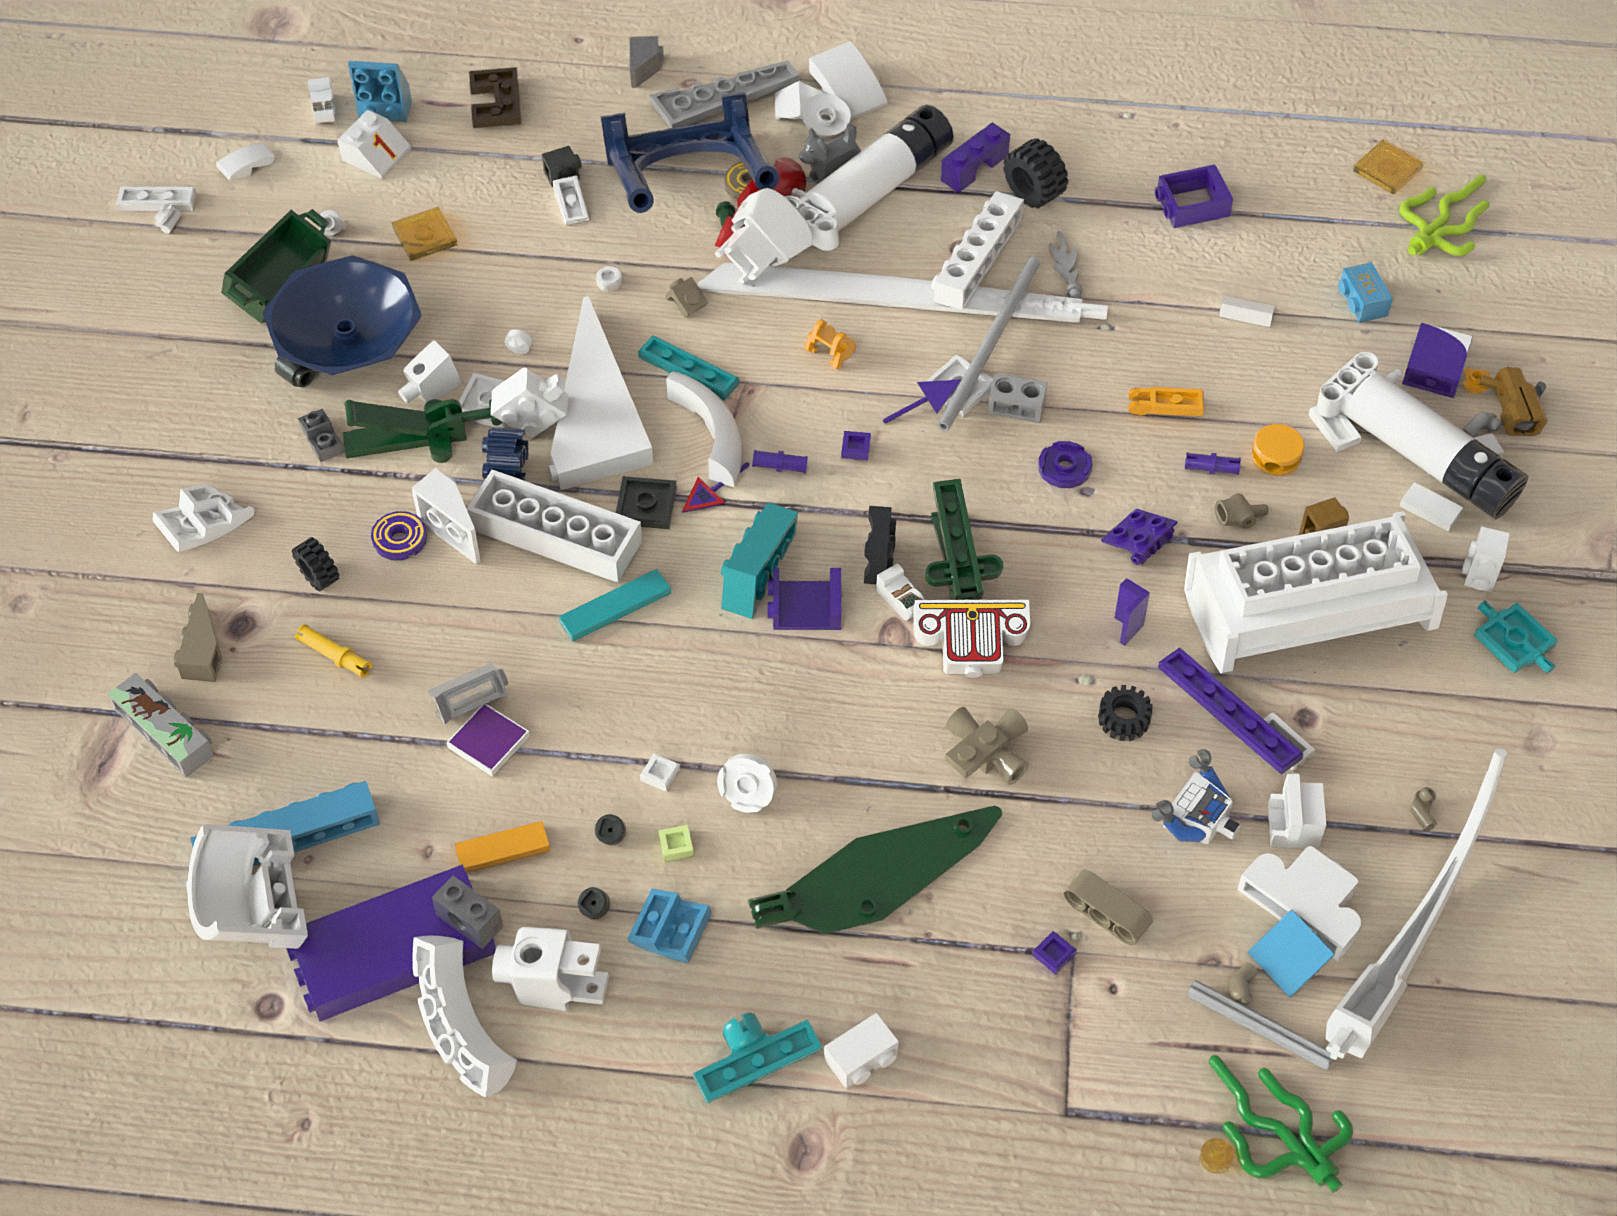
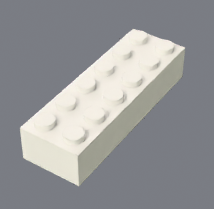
M491 470L467 507L475 532L617 583L642 543L640 521L495 470Z

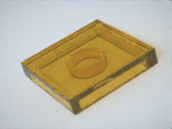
M1382 139L1354 165L1353 172L1394 195L1422 169L1424 162Z
M439 206L392 222L393 230L410 261L458 245L457 239Z

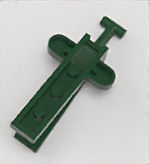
M438 399L429 400L424 405V411L347 400L344 403L347 425L364 428L343 432L345 455L347 459L429 446L432 459L435 462L444 463L452 457L451 443L467 440L464 422L491 418L492 424L498 426L502 424V421L490 415L492 399L489 400V408L463 412L460 402L454 399H448L443 402Z
M961 478L933 482L932 487L937 512H931V521L944 561L930 563L925 571V580L933 587L949 585L951 600H982L984 593L982 581L998 578L1003 571V561L999 556L993 554L976 556Z

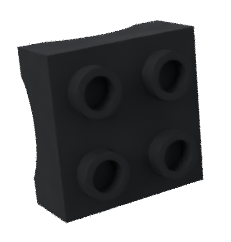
M869 506L868 520L872 531L868 533V540L865 542L864 556L869 562L864 571V584L877 585V575L893 566L896 519L891 518L892 507Z

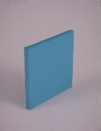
M1292 909L1248 951L1253 959L1290 998L1335 955Z

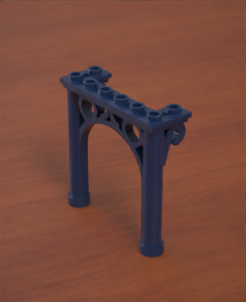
M745 92L721 96L723 120L628 136L625 112L600 117L607 164L614 165L627 193V202L633 211L637 213L647 212L654 203L653 194L642 174L643 169L659 160L694 152L730 153L742 160L759 189H773L777 186L780 178L775 166L769 163L750 132Z

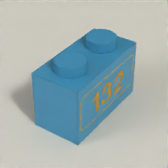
M1373 263L1343 268L1338 288L1340 293L1345 296L1351 313L1355 314L1359 323L1387 317L1393 298Z

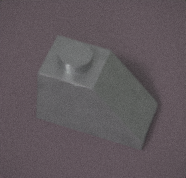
M658 36L629 37L631 88L638 87L660 70L659 60H664V48L659 46Z

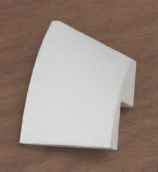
M207 484L181 489L179 507L154 512L153 522L174 548L181 552L201 546L231 532L254 516L255 510L251 506L244 508L234 503L233 497L220 493L217 489Z

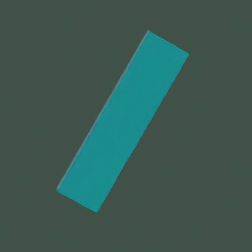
M654 335L638 351V358L668 373L676 371L687 375L709 388L724 401L739 385L738 377Z
M655 569L558 616L559 623L573 642L671 594V588L658 569Z

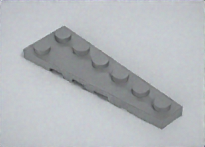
M789 61L756 68L755 70L739 72L737 77L730 79L724 77L715 78L714 83L702 85L699 82L692 84V88L680 91L679 88L651 94L650 103L670 129L688 126L723 112L721 100L723 95L745 92L747 102H750L798 81L800 82V75Z

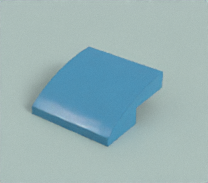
M651 889L631 930L628 941L655 954L689 963L712 911L709 905L682 900L678 893Z

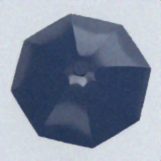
M353 255L294 271L263 311V316L278 357L329 375L340 374L392 359L422 317L404 272Z

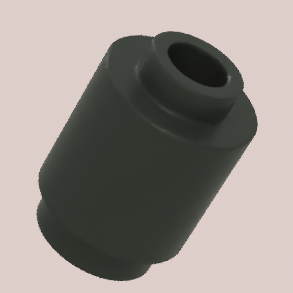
M277 357L275 372L295 387L304 388L312 382L314 371L311 368Z

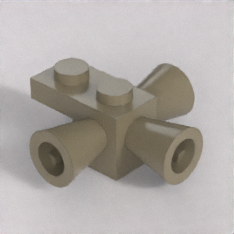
M966 707L959 708L948 719L945 726L946 730L964 740L946 753L945 761L964 778H968L977 769L982 770L986 774L994 767L997 768L1009 785L1014 784L1024 775L1029 763L1007 751L1008 741L1028 731V724L1018 711L1009 708L995 726L988 720L979 726Z

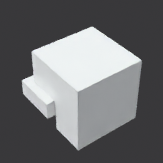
M1287 774L1283 786V794H1271L1267 806L1270 847L1306 849L1312 846L1315 849H1319L1326 828L1323 783L1300 782L1299 774Z

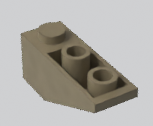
M197 593L194 604H191L189 607L188 625L182 629V644L180 650L175 652L174 666L178 668L181 679L215 682L222 656L203 593Z

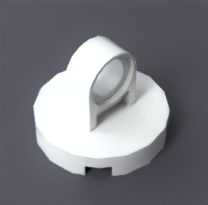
M738 754L730 758L719 771L717 780L719 793L722 797L725 795L727 800L732 803L730 806L736 810L745 813L758 812L768 805L776 794V775L771 766L758 756Z

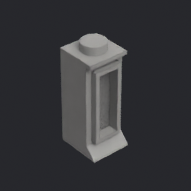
M489 663L428 690V694L437 705L438 710L435 711L437 716L446 724L454 717L504 695L507 696L508 693L505 686L509 683L504 671L497 669L492 663Z

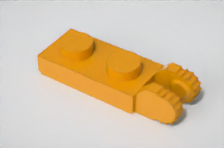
M1150 387L1133 388L1128 392V397L1131 401L1128 405V410L1135 415L1149 413L1203 416L1204 393L1202 389Z

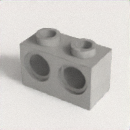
M995 373L989 395L988 414L1040 423L1048 382Z

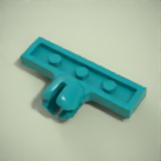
M753 1013L741 1014L742 1020L739 1023L736 1018L728 1021L724 1025L722 1034L731 1050V1054L693 1073V1077L706 1104L821 1051L822 1046L809 1020L807 1019L770 1036L764 1032L757 1016Z

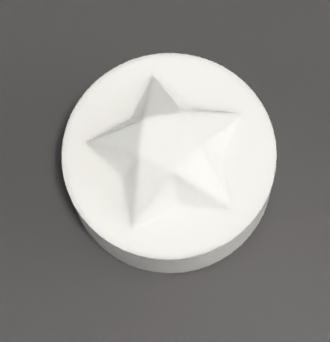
M511 330L505 338V345L514 353L526 354L532 346V339L524 331Z

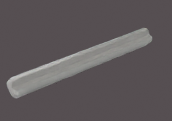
M1194 981L1191 984L1188 996L1195 1001L1323 1069L1330 1067L1333 1059L1330 1057L1331 1052L1327 1051L1326 1048L1199 981Z

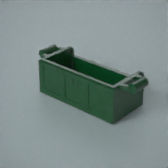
M313 209L300 215L290 210L224 273L221 293L263 324L265 322L263 311L294 271L327 261L331 240L324 235L329 221ZM307 217L308 219H310L321 229L318 230L315 226H313L311 223L305 220V218Z

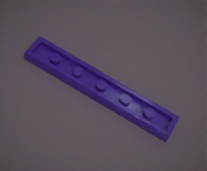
M1180 647L1159 662L1158 668L1281 775L1303 759V752Z

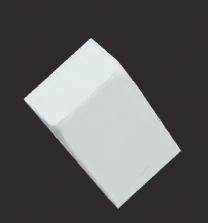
M572 176L553 180V190L565 226L589 221L578 177Z

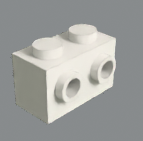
M1481 526L1477 540L1471 541L1468 555L1463 563L1461 573L1466 574L1464 586L1488 592L1493 591L1505 559L1510 533Z

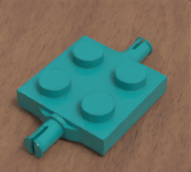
M1486 600L1478 606L1477 609L1488 618V621L1476 629L1474 636L1509 670L1515 674L1525 666L1536 663L1546 674L1554 670L1555 665L1544 654L1554 648L1558 640L1518 602L1508 609L1496 611Z

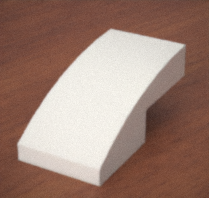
M261 142L230 153L219 160L216 166L229 180L251 176L252 168L273 164L275 155Z

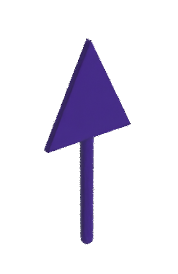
M961 379L917 382L925 397L884 418L883 422L888 423L929 401L936 414H938L961 382Z

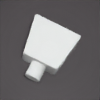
M432 341L404 368L403 372L409 383L398 390V393L407 404L417 396L426 403L429 400L443 397L462 385V382L450 355L438 343Z

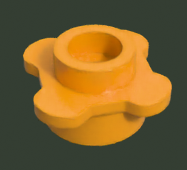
M1472 368L1464 370L1463 374L1466 377L1463 381V386L1467 391L1478 394L1489 389L1478 384L1481 375L1490 377L1488 371L1473 370Z

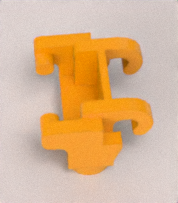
M820 319L814 325L813 331L808 333L804 347L806 351H811L814 354L818 351V348L814 345L819 341L830 347V354L835 357L830 360V364L834 369L838 370L842 366L843 361L850 358L856 350V343L852 338H847V334L843 332L837 333L833 326L827 325L826 321Z

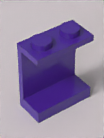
M774 568V579H768V596H773V602H768V619H773V630H841V568H830V581H780L779 568Z

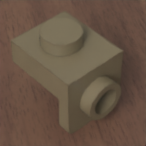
M692 277L685 281L682 278L676 280L669 285L670 291L665 295L667 300L670 298L674 299L685 318L709 303Z

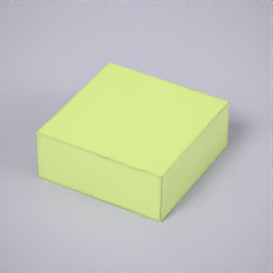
M688 825L658 830L664 862L694 856Z

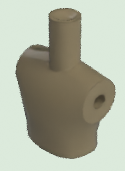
M1239 493L1232 495L1229 499L1217 500L1215 504V515L1222 526H1235L1247 529L1255 525V516L1267 515L1269 512L1267 504L1250 505L1245 497Z

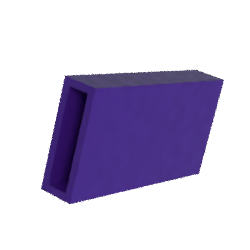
M463 864L306 923L308 936L299 949L286 948L290 961L296 959L298 961L299 968L294 969L299 986H307L309 993L303 995L309 1013L316 1011L319 1022L419 984V977H415L413 972L414 937L444 936L462 940L463 966L494 955L496 951L494 938L482 949L436 915L432 896L452 876H455L473 889Z

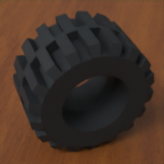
M1039 138L1031 139L1006 155L1003 162L1006 181L1015 196L1024 199L1023 204L1037 209L1066 191L1069 180L1064 161H1062L1059 153L1054 150V147L1048 145L1046 141H1040Z

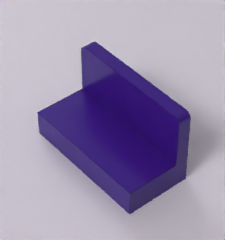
M1128 578L1120 584L1114 616L1115 619L1123 623L1120 643L1124 646L1144 626L1150 592Z

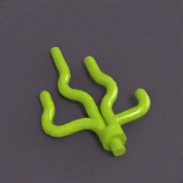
M1480 174L1461 190L1443 196L1439 201L1440 216L1429 225L1422 217L1410 211V208L1423 205L1433 198L1437 193L1434 187L1428 188L1418 196L1409 197L1400 204L1399 212L1401 216L1420 230L1409 241L1410 246L1407 250L1410 255H1423L1433 245L1453 256H1465L1474 250L1475 243L1473 241H1468L1463 246H1456L1443 239V237L1470 232L1476 224V218L1489 208L1490 203L1487 200H1482L1468 212L1464 224L1443 225L1450 219L1451 211L1449 204L1462 201L1486 182V176Z

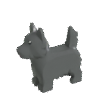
M848 123L845 135L828 143H825L813 128L809 129V137L805 141L804 149L798 156L803 163L810 164V177L813 181L817 180V184L861 152L855 141L857 135L856 126Z

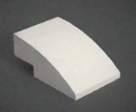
M851 41L809 58V73L822 86L823 94L835 95L848 105L851 114L850 121L888 105L887 98L873 71Z

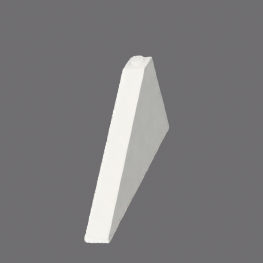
M589 296L583 297L564 392L568 393L567 415L557 421L551 449L552 465L548 466L551 480H557L560 490L654 465L651 443Z

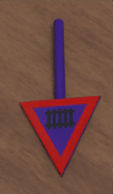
M749 462L741 466L740 473L750 466ZM697 477L681 513L725 504L715 493L725 484L718 482L710 488Z

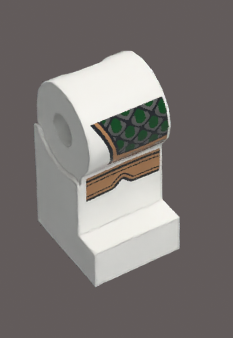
M897 563L877 575L876 591L903 620L907 621L913 618L915 600L925 599L904 576V570Z

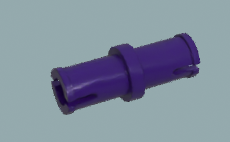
M754 450L752 467L776 469V472L788 470L806 473L808 456L784 454V451L772 453Z
M1187 452L1185 470L1209 471V474L1221 472L1239 475L1241 458L1217 456V453L1204 455Z

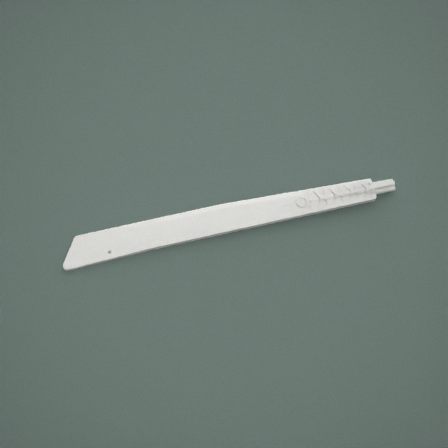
M723 263L697 283L701 292L796 298L994 316L998 315L1011 291L977 287L964 309L959 310L934 302L933 281L767 266L756 279L751 280L749 278L746 283L741 284L739 279L744 274L734 263ZM1025 292L1011 317L1076 323L1080 322V317L1106 320L1108 306L1082 303V299Z

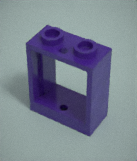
M1216 164L1159 176L1158 186L1155 187L1156 200L1161 202L1165 218L1170 220L1173 228L1230 217L1233 197ZM1205 188L1211 201L1179 207L1173 195Z

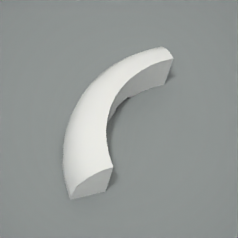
M676 371L671 372L666 378L667 400L687 408L694 414L698 413L705 421V425L714 439L713 449L708 458L709 479L734 487L742 466V441L732 413L726 404L709 388L687 375Z
M444 936L414 937L413 972L415 977H419L422 997L418 998V1003L424 1023L436 1049L445 1063L453 1064L462 1075L460 1080L472 1090L484 1097L499 1092L513 1075L517 1059L506 1054L490 1039L474 1013L464 980L463 941Z

